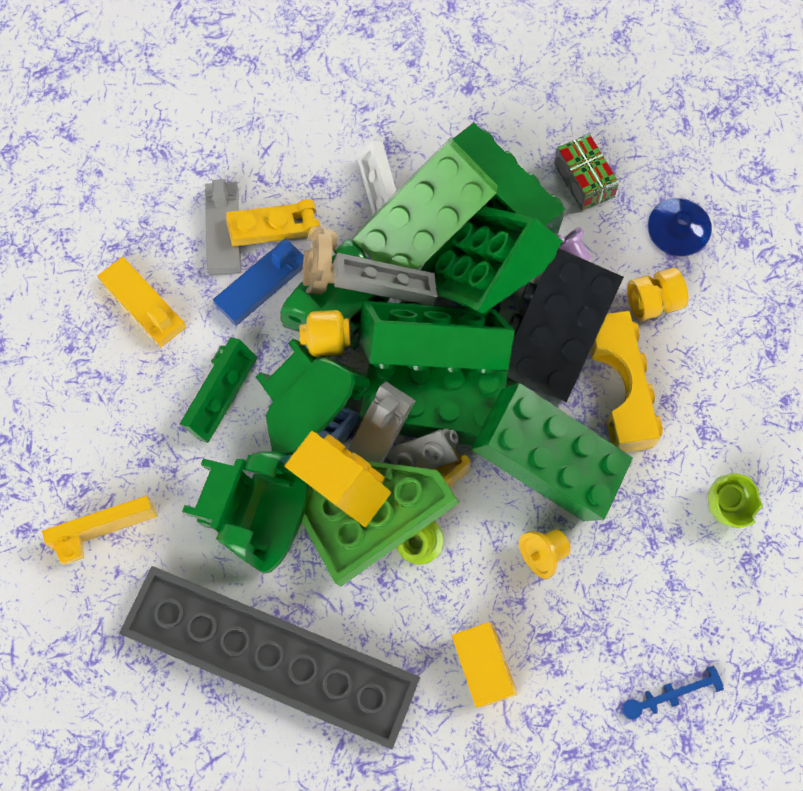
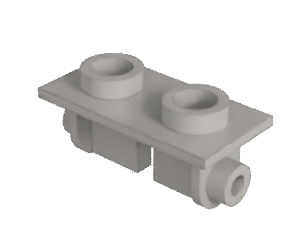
M438 430L391 447L387 458L391 464L434 469L458 460L453 451L455 444L458 443V435L454 430Z

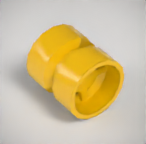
M675 267L658 271L653 275V278L645 275L629 280L627 283L628 301L632 312L639 321L658 317L662 311L664 313H671L685 309L688 306L687 285L681 272Z

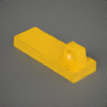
M123 256L97 275L105 288L160 348L187 328L185 322Z
M144 496L42 530L45 544L53 549L59 561L66 565L84 558L83 542L156 518L158 515L154 503L148 496Z

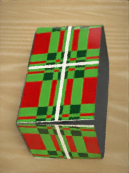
M590 134L557 147L554 165L581 211L615 197L619 183L609 187L606 186L618 181Z

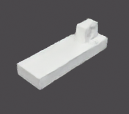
M371 141L358 157L372 215L396 192L384 144L381 141Z

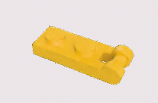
M305 199L297 204L226 212V222L232 247L282 241L285 238L290 240L308 237L313 226L321 227L319 220L315 219L316 207L314 201ZM294 219H303L302 223L295 224Z

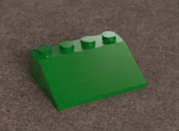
M483 206L425 262L421 271L434 273L437 296L484 314L543 273L547 266L555 259L557 250L563 240L536 218Z

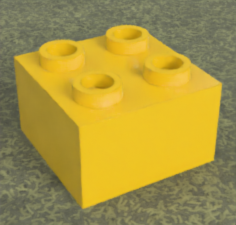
M311 431L285 464V467L364 527L368 525L392 493L382 484L385 479L383 475L372 468L367 461L355 452L351 453L342 443L330 434H327L323 439Z

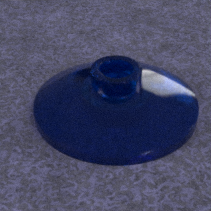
M672 198L659 203L652 210L647 224L648 233L653 243L663 252L674 256L683 257L698 253L707 245L712 233L711 220L706 211L697 203L683 198ZM678 220H683L687 224H681Z

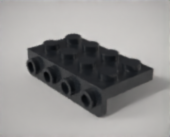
M558 249L555 259L547 266L546 270L535 277L533 283L528 282L523 290L520 299L524 301L519 314L514 313L509 322V325L515 330L508 370L500 371L508 372L507 378L567 403L624 276L562 249Z

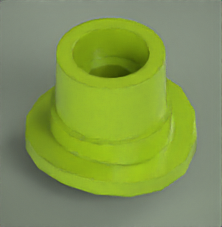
M433 521L396 547L397 551L409 563L418 565L430 563L443 550L445 540L443 531L438 523Z

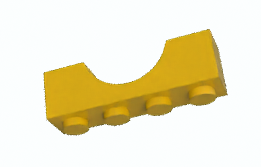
M630 311L607 314L590 350L591 360L599 361L612 367L620 375L624 383L625 401L611 412L606 421L610 443L624 452L651 449L657 444L661 438L660 436L663 434L661 418L655 416L654 389L652 384H647L645 376L647 371L646 356L643 352L640 353L637 343L640 338L639 327L636 322H632Z

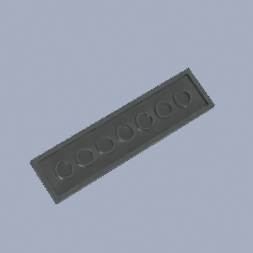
M151 566L119 632L122 636L393 750L420 677L154 566Z

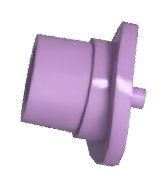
M580 227L571 231L564 238L561 234L558 236L563 240L559 249L587 261L591 259V255L582 244L581 237L584 235V231Z

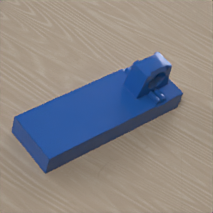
M285 238L273 250L269 251L212 299L214 305L235 326L239 325L302 271L304 255Z

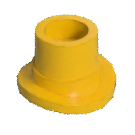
M553 529L545 534L530 531L524 533L519 538L518 546L524 561L542 579L551 578L556 573L558 562L568 557L571 552L567 537L557 529Z

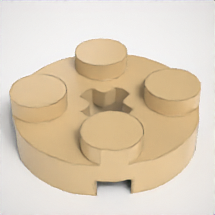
M313 226L308 234L307 241H313L310 250H304L302 269L303 286H309L306 289L308 294L321 295L326 292L328 283H334L332 251H335L338 236L336 231Z

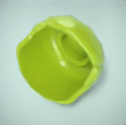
M730 473L718 477L711 485L707 494L708 508L718 522L732 528L740 529L754 525L756 523L755 516L763 508V504L759 497L760 493L757 485L750 477L739 473Z

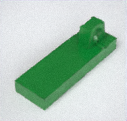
M230 337L226 346H219L215 356L211 359V363L214 365L179 423L200 441L209 443L258 358L240 339Z

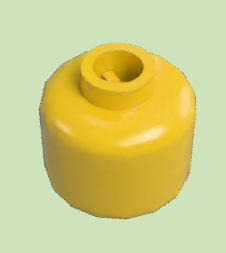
M338 310L310 312L307 316L306 324H300V344L307 345L308 351L313 357L340 356L344 353L345 347L351 346L349 318L344 319L342 313Z

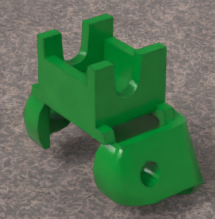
M352 239L345 240L334 251L336 255L341 253L367 259L364 251ZM336 255L332 256V263L334 262ZM302 281L282 305L280 319L283 327L299 332L300 324H306L307 316L310 312L338 310L342 313L344 319L349 318L350 347L355 351L359 347V341L355 335L360 329L363 301L388 302L390 298L334 287V283H328L326 292L321 295L308 294L306 289L309 286H303Z
M292 339L288 343L294 353L271 376L259 372L256 376L273 401L265 415L272 452L293 455V452L299 448L311 431L319 435L344 408L350 396L355 401H358L370 388V380L364 374L332 359L313 357L307 347L301 345L300 341Z
M272 451L257 452L248 455L246 461L244 459H236L234 466L203 458L201 466L210 470L196 507L184 505L182 512L187 516L198 518L196 522L202 526L216 530L218 532L216 540L261 573L266 574L272 572L281 564L293 544L304 516L310 485L285 467V464L291 458L288 454ZM243 470L250 471V472H254V473H258V474H253L252 479H251L248 475H246V474L243 472Z

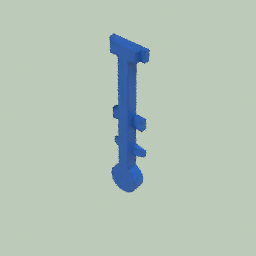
M713 665L706 668L710 677L675 690L671 683L664 685L666 693L653 697L650 691H646L645 701L639 703L637 700L631 699L624 702L622 713L630 720L639 718L642 710L650 708L654 714H657V704L669 700L672 707L680 705L677 697L711 684L714 685L716 692L724 690V685L717 669Z

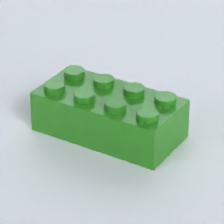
M450 137L357 231L352 240L374 261L418 270L497 193L498 185Z

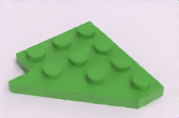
M367 461L372 468L385 477L382 484L392 493L366 527L309 486L308 501L301 522L335 584L340 587L460 503L438 470Z

